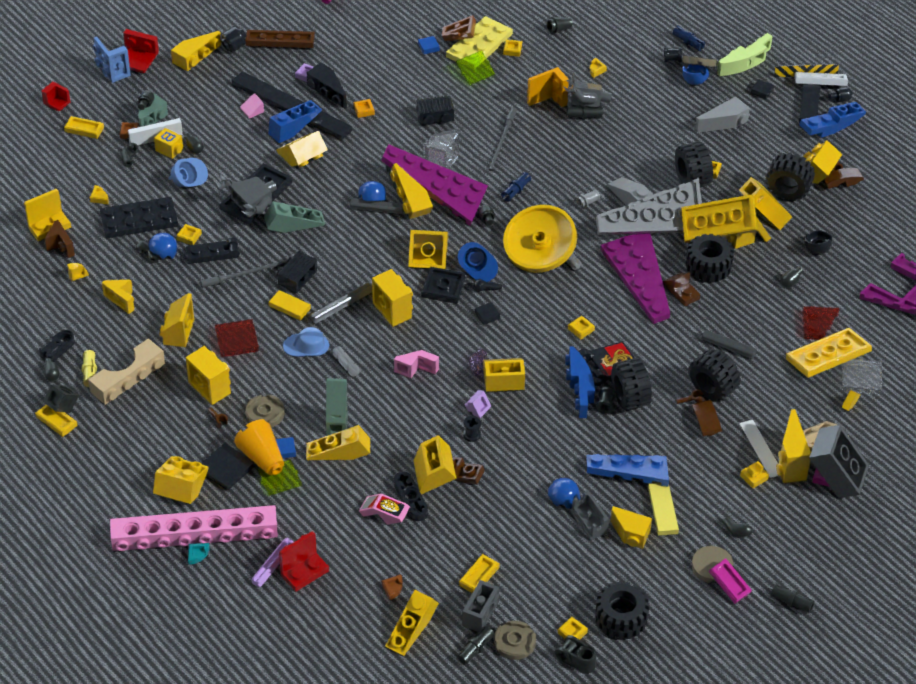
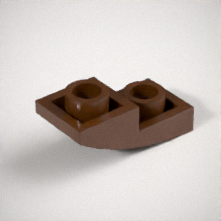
M844 168L831 171L823 180L830 189L844 182L847 187L856 185L864 180L858 168Z
M711 400L692 404L693 412L698 420V426L703 436H712L722 432Z
M452 457L456 479L454 480L478 485L485 471L483 465L468 464L464 462L463 458Z

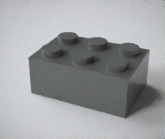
M841 425L820 428L809 458L811 462L816 466L821 476L824 477L838 498L860 495L869 464Z

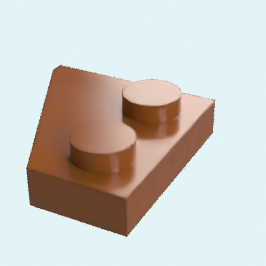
M472 15L444 26L442 31L444 41L473 38L476 25L475 17Z

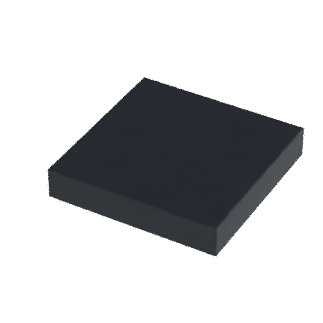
M430 267L421 297L458 304L467 273Z
M227 443L221 445L201 463L208 466L206 477L227 491L255 467V463Z

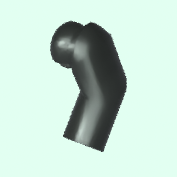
M130 143L121 152L123 163L126 167H130L133 164L132 157L138 150L136 143Z
M140 241L136 245L137 251L140 253L145 251L150 263L157 262V255L150 251L149 243L147 241Z
M726 517L722 521L723 525L734 537L750 536L753 532V528L750 525L735 523L731 517Z

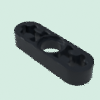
M398 472L394 476V487L401 501L410 506L408 510L410 518L418 522L425 520L428 516V506L416 483L408 472ZM401 480H403L404 482H406V487H405V488H404V484H403V482H402ZM410 493L416 495L414 499H408L405 496ZM416 505H417L418 510H419L421 513H419L418 511H415V506H416Z

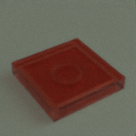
M253 319L215 325L221 357L259 351Z

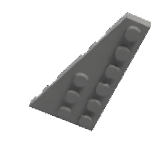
M699 178L597 215V234L682 233L681 207L702 203Z

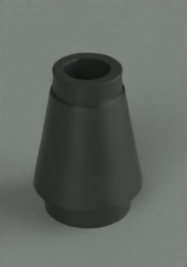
M551 17L546 22L548 32L553 34L571 28L573 25L571 18Z

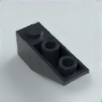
M320 62L307 72V86L332 100L335 104L347 108L346 93L333 69Z

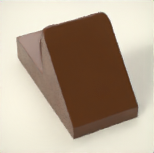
M59 220L54 221L45 237L47 251L59 247L60 251L65 252L68 258L75 256L72 240Z
M689 272L676 274L663 281V285L684 306L700 299V293L689 283Z

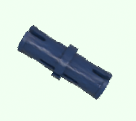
M679 25L673 29L672 34L683 40V43L686 45L689 44L698 51L704 48L705 42L694 36V33L691 31L688 32Z
M523 172L501 193L502 198L508 195L504 199L505 201H511L517 193L519 194L523 191V187L531 181V176L525 179L528 173Z

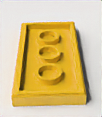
M753 194L681 207L684 242L686 244L690 243L696 236L701 237L702 234L727 237L758 231Z
M847 328L787 353L786 360L809 378L871 352L872 345L852 329Z

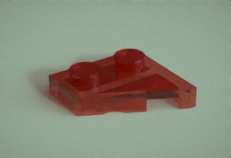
M803 306L804 339L820 340L825 338L827 331L833 325L834 319L839 315V308Z

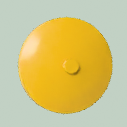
M535 205L520 211L508 223L503 237L504 248L510 261L522 270L538 273L553 270L566 262L572 255L577 243V231L572 218L564 210L552 205Z

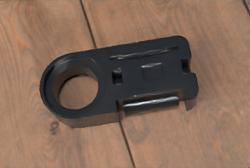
M70 330L59 331L52 337V341L43 349L39 348L40 357L44 360L51 358L53 362L74 345L73 332ZM63 337L71 338L66 342L61 341Z

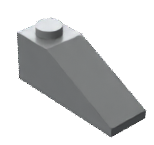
M734 97L697 117L695 131L705 132L736 128L748 121L750 108L740 99Z
M623 177L607 185L625 205L653 195L644 185Z

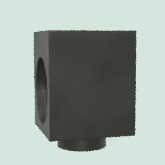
M51 385L43 402L56 412H71L79 395L66 385Z

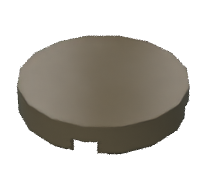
M683 56V62L688 64L715 67L717 63L715 59Z
M259 395L252 398L247 403L245 411L249 423L264 419L271 425V428L280 424L285 414L283 402L273 395L263 397Z
M702 547L693 555V573L704 582H715L716 580L709 573V570L725 558L733 566L732 556L720 547Z
M508 621L505 625H500L494 635V646L503 657L511 660H520L528 657L536 647V634L527 623Z

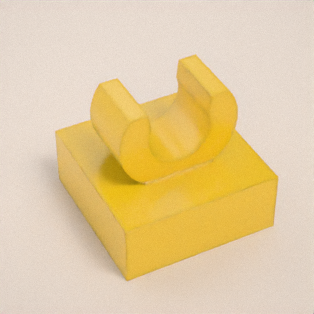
M757 461L741 470L740 477L752 488H755L767 481L769 474L764 470V466Z

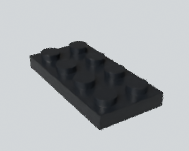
M264 163L247 178L259 177L264 184L271 180L274 181L277 190L272 192V202L293 183L292 177ZM231 194L219 204L221 211L247 224H250L259 215L256 214L250 218L241 211L243 210L231 199Z
M172 196L99 208L105 239L178 227Z

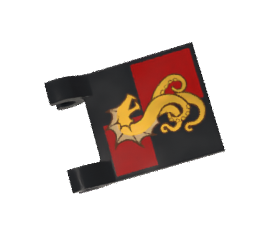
M623 341L593 350H579L586 363L592 360L598 369L593 372L596 377L593 378L595 386H599L606 380L611 379L614 363L635 358Z

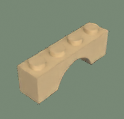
M150 339L145 340L134 348L135 360L128 368L121 371L103 369L89 378L90 392L106 405L124 391L129 390L140 380L145 379L153 371L161 368L165 364L164 351Z

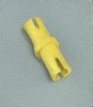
M86 350L83 353L81 369L84 375L83 385L89 387L88 379L97 372L95 352L92 350Z

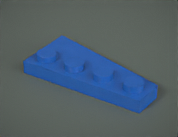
M586 455V467L589 474L607 477L620 475L625 480L639 478L643 479V483L652 484V481L662 482L661 486L669 487L666 456Z

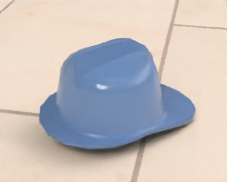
M197 158L180 159L176 161L171 169V175L168 179L173 180L179 187L199 186L206 182L208 170L205 164Z
M307 327L300 333L288 337L284 341L283 348L291 356H320L328 351L329 342L319 329Z

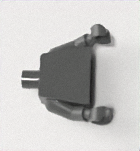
M567 71V73L572 74V78L567 80V82L572 84V87H563L566 91L572 92V105L599 107L600 102L610 103L612 93L603 92L601 85L581 82L575 78L573 71Z
M220 175L218 177L220 182L216 183L219 189H224L225 187L231 189V199L243 210L241 212L250 218L256 214H262L271 205L272 192L277 190L274 181L271 180L264 184L259 177L236 182L232 180L227 181L223 175Z

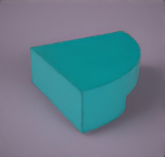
M209 543L189 544V565L202 561L208 555L210 550Z

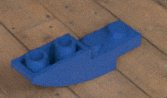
M852 102L831 107L827 114L801 119L799 125L809 135L817 134L822 138L850 126L863 117L866 111L858 103Z
M570 346L569 354L565 355V366H569V369H566V380H570V388H574V395H578V398H575V410H579V418H587L588 403H594V380L585 359L573 346Z

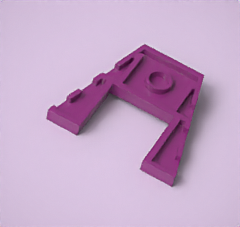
M901 253L891 262V269L916 280V263L913 261L909 262L905 255ZM872 283L860 292L859 299L916 315V285L903 298Z

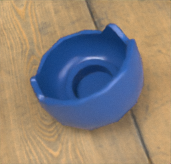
M689 64L686 69L684 66L682 67L683 78L690 85L702 84L709 77V71L703 65Z
M368 181L359 187V198L362 195L364 201L386 200V189L382 183Z
M158 233L150 239L149 249L153 254L159 255L162 259L167 256L173 259L177 254V242L169 233Z
M560 478L552 482L548 488V496L556 506L561 504L568 509L572 507V501L575 497L578 501L580 500V491L578 485L573 480Z

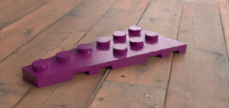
M388 144L383 154L382 162L390 168L393 167V164L397 163L427 190L428 195L440 205L450 208L455 216H461L466 220L465 223L471 226L488 185Z
M631 234L602 244L600 251L651 322L655 324L669 319L670 309L651 234Z

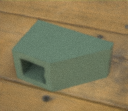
M154 94L155 99L151 106L144 110L139 109V127L155 124L168 115L167 102Z

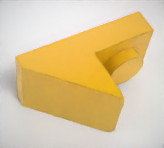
M104 280L102 282L103 295L128 314L134 311L131 280Z

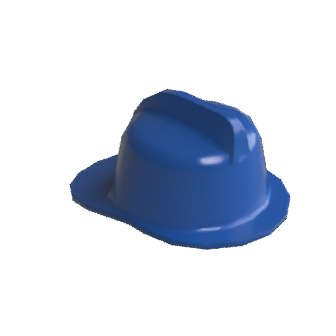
M469 242L460 248L458 261L468 274L475 280L482 279L486 282L495 278L498 272L497 261L482 245L476 242Z

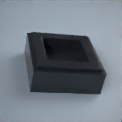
M758 79L751 88V94L767 99L773 91L774 85Z
M492 302L475 308V314L483 325L500 319L501 314Z

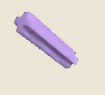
M285 538L252 577L254 585L261 587L280 564L279 551L284 546L292 544V540Z

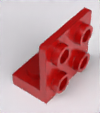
M126 29L123 32L125 47L128 50L130 70L145 73L159 53L157 36Z
M313 531L302 535L297 541L284 546L279 551L281 577L295 592L329 572V566L317 554L316 534Z

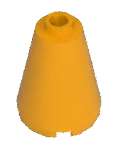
M264 419L248 423L246 425L247 429L243 432L240 430L235 436L234 443L236 447L268 475L279 474L283 469L284 461L271 425Z

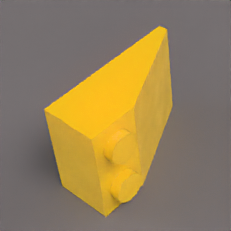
M791 409L782 448L778 453L779 464H776L777 475L781 476L783 483L807 480L810 465L809 457L811 452L795 409Z

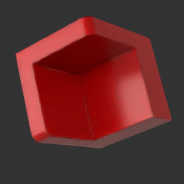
M54 81L41 90L43 104L58 112L71 103L69 90Z

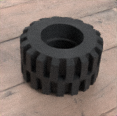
M698 141L676 148L675 167L680 182L686 184L699 178L700 187L710 185L713 180V164L706 146Z
M782 153L780 156L777 155L773 159L766 175L765 182L768 185L767 188L772 190L771 193L777 195L780 199L784 198L787 201L789 199L792 201H796V199L801 200L809 192L814 180V167L811 166L809 161H806L805 157H800L799 154Z
M702 234L701 237L696 236L688 244L686 269L697 280L701 279L703 282L721 281L722 278L725 279L731 273L734 248H732V244L726 238H721L720 235Z
M707 349L688 367V374L695 389L701 390L703 396L713 402L723 401L739 387L741 382L740 372L737 370V366L733 363L732 359L717 349Z
M633 358L614 363L611 379L620 406L625 411L650 405L652 387L648 372L639 358Z
M617 582L615 585L611 583L608 584V588H602L596 600L595 621L598 628H602V632L605 635L608 633L611 638L618 637L619 640H623V637L631 639L632 635L638 636L640 631H644L648 621L649 599L648 596H645L643 589L638 590L639 586H631L629 582H626V584ZM625 608L631 612L619 613L613 609Z

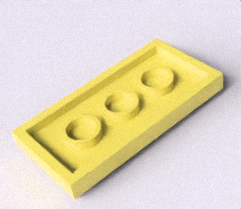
M485 16L475 25L474 37L458 40L446 51V57L475 70L513 34V29Z

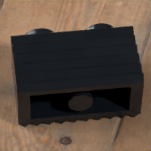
M451 96L417 99L416 113L419 124L430 125L432 123L454 121V107Z
M300 251L294 256H290L287 264L284 267H280L277 271L278 285L298 293L317 272V259Z

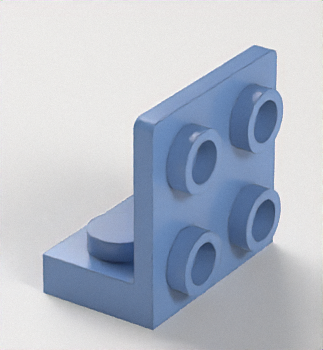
M94 37L95 64L98 68L102 69L104 76L108 77L112 83L131 76L127 48L122 46L108 51L98 37Z

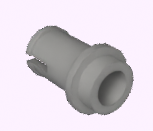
M593 190L585 195L580 194L576 199L577 205L580 208H587L589 204L600 200V194L597 190Z

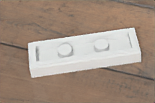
M795 72L794 76L795 82L801 84L848 86L846 74Z
M178 118L129 129V142L136 143L137 145L154 142V137L164 128L183 135L181 120Z

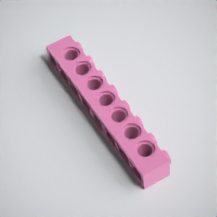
M275 505L110 519L113 551L278 537Z

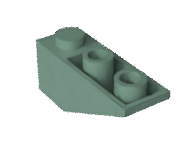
M274 201L264 216L268 230L283 233L325 225L322 211Z
M327 378L326 435H331L347 429V379Z

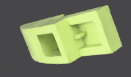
M766 33L752 45L747 46L746 49L739 46L737 49L732 50L730 54L719 60L717 75L726 76L740 73L765 61L766 52L771 49L772 35Z

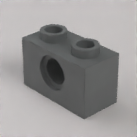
M482 580L479 581L462 611V626L476 632H480L486 626L499 602L498 586Z

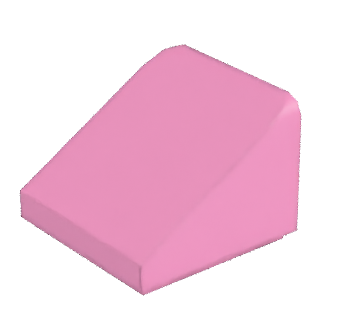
M253 94L240 106V109L248 118H252L264 112V104L256 94Z

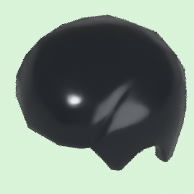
M818 230L806 234L804 242L810 253L818 255L828 252L832 246L833 239L831 234Z

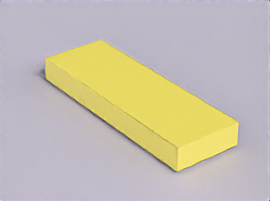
M662 482L648 483L658 536L678 534L679 528L670 487L661 486Z

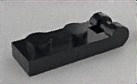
M231 237L227 241L186 246L188 264L237 258L240 255L237 248V239Z

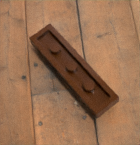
M247 30L245 41L246 46L314 48L315 32Z

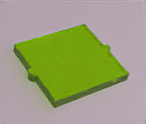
M482 50L456 61L461 75L465 77L469 86L495 75L490 61L487 60Z
M291 459L284 461L283 469L277 475H268L261 468L258 469L261 485H264L268 496L302 486L298 470H295Z

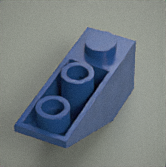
M309 100L270 117L268 134L278 143L293 138L322 109Z

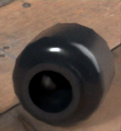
M233 26L222 33L220 41L227 51L234 52L246 44L245 38L247 36L242 28L238 29Z

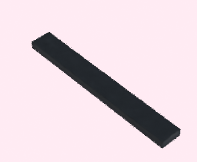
M244 71L232 79L233 86L251 95L256 94L261 100L283 111L305 103ZM323 111L308 123L340 140H343L352 132L351 125Z

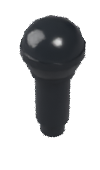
M476 279L473 287L476 291L480 292L485 289H502V284Z

